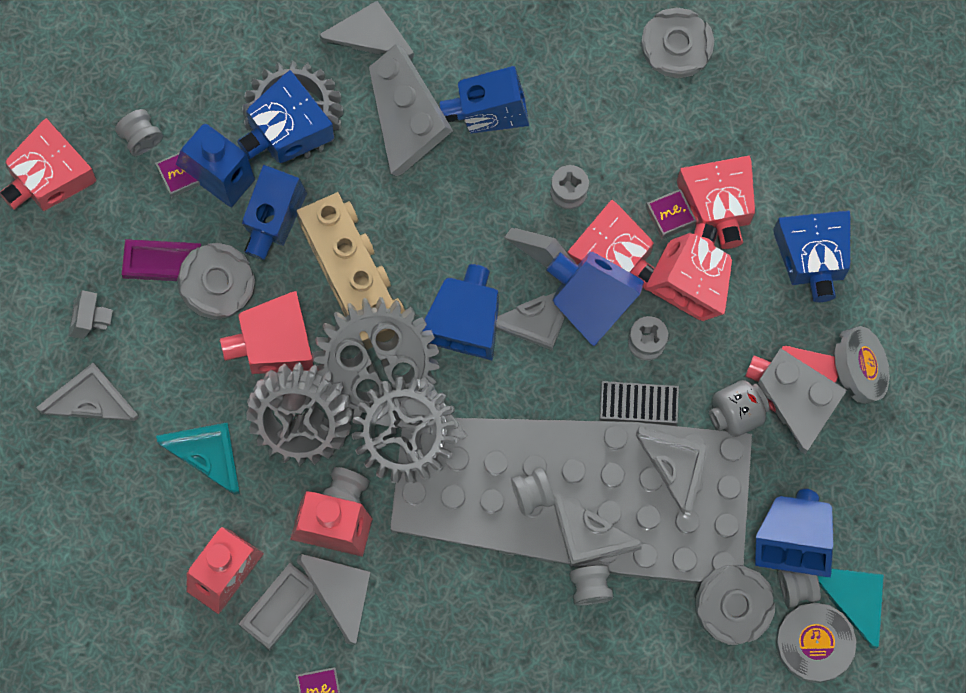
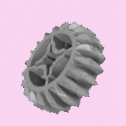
M293 60L289 65L290 69L284 70L283 66L277 62L275 65L276 72L273 74L264 68L262 72L264 81L253 78L251 82L253 90H246L244 97L247 103L242 106L243 115L246 116L244 125L247 130H252L248 123L247 109L286 72L291 70L304 88L320 100L315 102L332 122L333 130L341 128V120L339 119L343 115V106L339 104L341 102V93L334 91L335 82L332 78L324 80L325 73L322 69L312 74V68L308 62L303 66L302 70L297 69V64ZM324 144L315 149L322 153ZM308 151L303 155L308 159L311 154Z
M300 362L295 364L293 371L285 363L279 367L278 372L270 369L266 373L264 380L260 379L256 382L253 389L254 392L250 394L247 401L249 408L246 412V420L251 421L249 426L250 434L259 435L257 446L268 444L270 446L268 450L269 457L278 452L282 454L283 463L287 462L290 457H294L299 466L305 462L306 457L314 465L320 460L321 455L329 459L335 449L339 450L343 446L345 437L349 435L351 429L350 421L353 417L352 408L348 407L350 403L349 395L341 394L343 389L342 382L331 384V373L327 372L323 376L318 375L316 364L309 371H304ZM317 402H318V403L323 407V409L325 410V412H326V414H327V416H328V419H326V418L324 417L325 413H323V412L317 407V404H316ZM274 415L281 420L283 426L276 420Z
M403 377L396 378V390H392L388 381H383L380 384L384 395L380 396L378 392L370 389L367 394L374 402L371 406L365 402H359L358 408L367 412L366 418L353 417L352 422L364 425L363 432L352 433V439H365L366 444L359 446L355 451L358 455L367 452L371 453V456L364 463L366 468H371L377 462L380 463L376 472V476L379 478H383L388 470L391 469L392 483H398L402 472H405L407 483L412 484L415 483V471L418 470L421 478L427 480L430 478V472L427 468L429 464L436 471H441L443 465L437 457L441 455L446 459H451L453 456L451 451L443 447L445 442L449 444L458 443L457 437L447 436V429L459 427L458 421L446 422L445 416L455 412V408L453 406L440 408L439 405L445 401L447 396L441 392L432 399L430 396L435 387L432 383H427L422 392H420V379L412 378L409 389H406ZM398 398H415L424 403L431 412L412 418L407 414L404 407H401ZM388 405V413L391 419L390 426L385 432L375 437V424L378 415ZM401 419L405 424L423 422L414 427V433H410L413 435L410 442L406 437L389 438L397 433V428H401L398 426ZM436 423L435 442L431 450L423 456L420 435L425 429ZM398 443L410 455L413 463L404 464L396 462L387 457L380 448Z

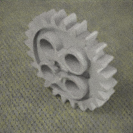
M379 297L376 307L373 308L370 307L368 300L364 298L362 309L358 311L349 303L347 304L348 316L344 317L342 314L334 312L337 322L336 326L327 323L323 324L328 338L316 337L315 339L317 346L323 349V351L312 352L313 361L321 363L316 366L317 374L323 376L325 373L330 372L332 376L331 384L342 382L343 389L341 394L349 395L350 403L348 407L352 408L353 417H360L362 412H364L358 408L359 402H365L371 406L374 403L369 398L367 392H361L356 389L362 380H374L376 385L373 390L378 392L380 396L384 395L380 384L382 381L359 335L361 331H365L368 334L373 348L381 360L384 371L391 382L392 390H396L395 380L397 377L404 378L406 389L409 388L412 378L421 380L427 377L432 384L436 383L434 376L428 372L439 369L438 361L429 358L439 353L437 345L428 344L435 337L431 330L423 331L427 325L423 317L413 321L415 315L413 308L409 307L401 314V306L397 300L387 309L383 297ZM383 329L395 331L393 339L388 342H379L376 340V336ZM354 345L360 348V352L354 358L346 359L340 356L341 351L346 346ZM404 362L411 365L410 370L405 375L398 376L392 373L393 368L398 363Z

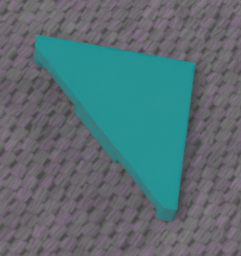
M228 423L156 436L157 443L232 494H240Z
M832 569L831 578L817 576L820 587L830 597L831 602L867 641L869 647L877 649L880 640L884 575Z

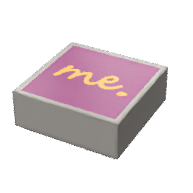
M179 153L155 163L171 198L200 185L198 180L176 165Z
M681 189L646 204V209L661 239L696 225L697 221Z
M335 667L296 675L299 693H340Z

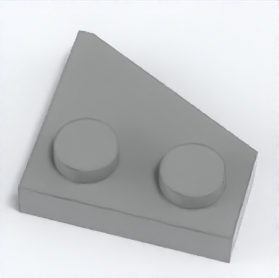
M781 348L758 382L767 399L771 400L775 405L776 413L783 425L787 424L797 440L798 449L804 454L807 453L847 391Z

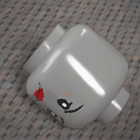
M740 380L713 395V409L709 410V416L718 431L724 429L731 436L738 437L763 425L766 420V412L770 410L767 397L758 384L752 385L745 380Z

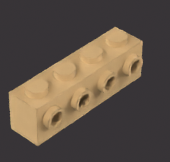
M336 192L297 210L298 223L345 317L349 315L347 304L351 303L357 311L361 310L364 298L368 300L370 307L373 308L376 307L379 297H383L387 309L397 300L401 306L400 313L402 314L405 311L401 301L398 298L392 300L387 290L391 284L383 266L376 268L371 258V255L375 253L366 233L360 235L354 224L358 222V218L350 201L343 203L339 193ZM383 329L378 332L376 340L379 342L388 341L394 337L395 331ZM361 331L359 335L368 350L373 345L368 334L365 331Z

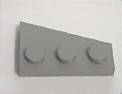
M395 44L369 67L390 172L392 175L399 176L447 137L453 129L404 48Z

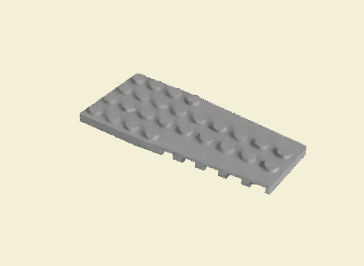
M456 418L467 434V437L458 439L457 444L445 442L443 448L451 451L453 456L451 459H446L441 455L437 457L442 463L443 469L436 471L429 464L427 468L430 472V478L427 480H423L418 470H416L415 483L412 484L407 483L405 472H402L401 479L395 484L391 518L392 533H403L432 541L440 540L461 544V546L469 548L478 547L499 551L501 554L512 556L515 554L536 558L539 561L570 565L554 505L550 507L541 505L534 508L533 513L525 516L519 507L513 491L511 478L516 476L525 478L531 476L533 470L542 468L548 478L553 494L560 493L565 499L584 510L591 511L613 524L615 528L642 542L643 547L641 550L574 567L582 568L604 565L609 567V573L613 575L701 584L712 571L723 566H744L752 434L745 433L741 436L733 437L727 431L641 422ZM639 426L709 445L690 517L682 513L637 438L636 433ZM402 429L401 437H406L410 442V439L413 437L410 433H414V431ZM423 432L420 435L423 456L431 450L436 435ZM400 445L398 462L404 464L413 463L410 455Z

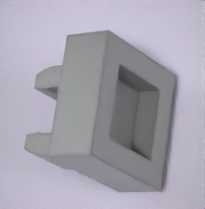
M82 290L74 300L69 337L84 339L91 331V328L106 330L107 325L110 326L113 310L95 307L97 293Z

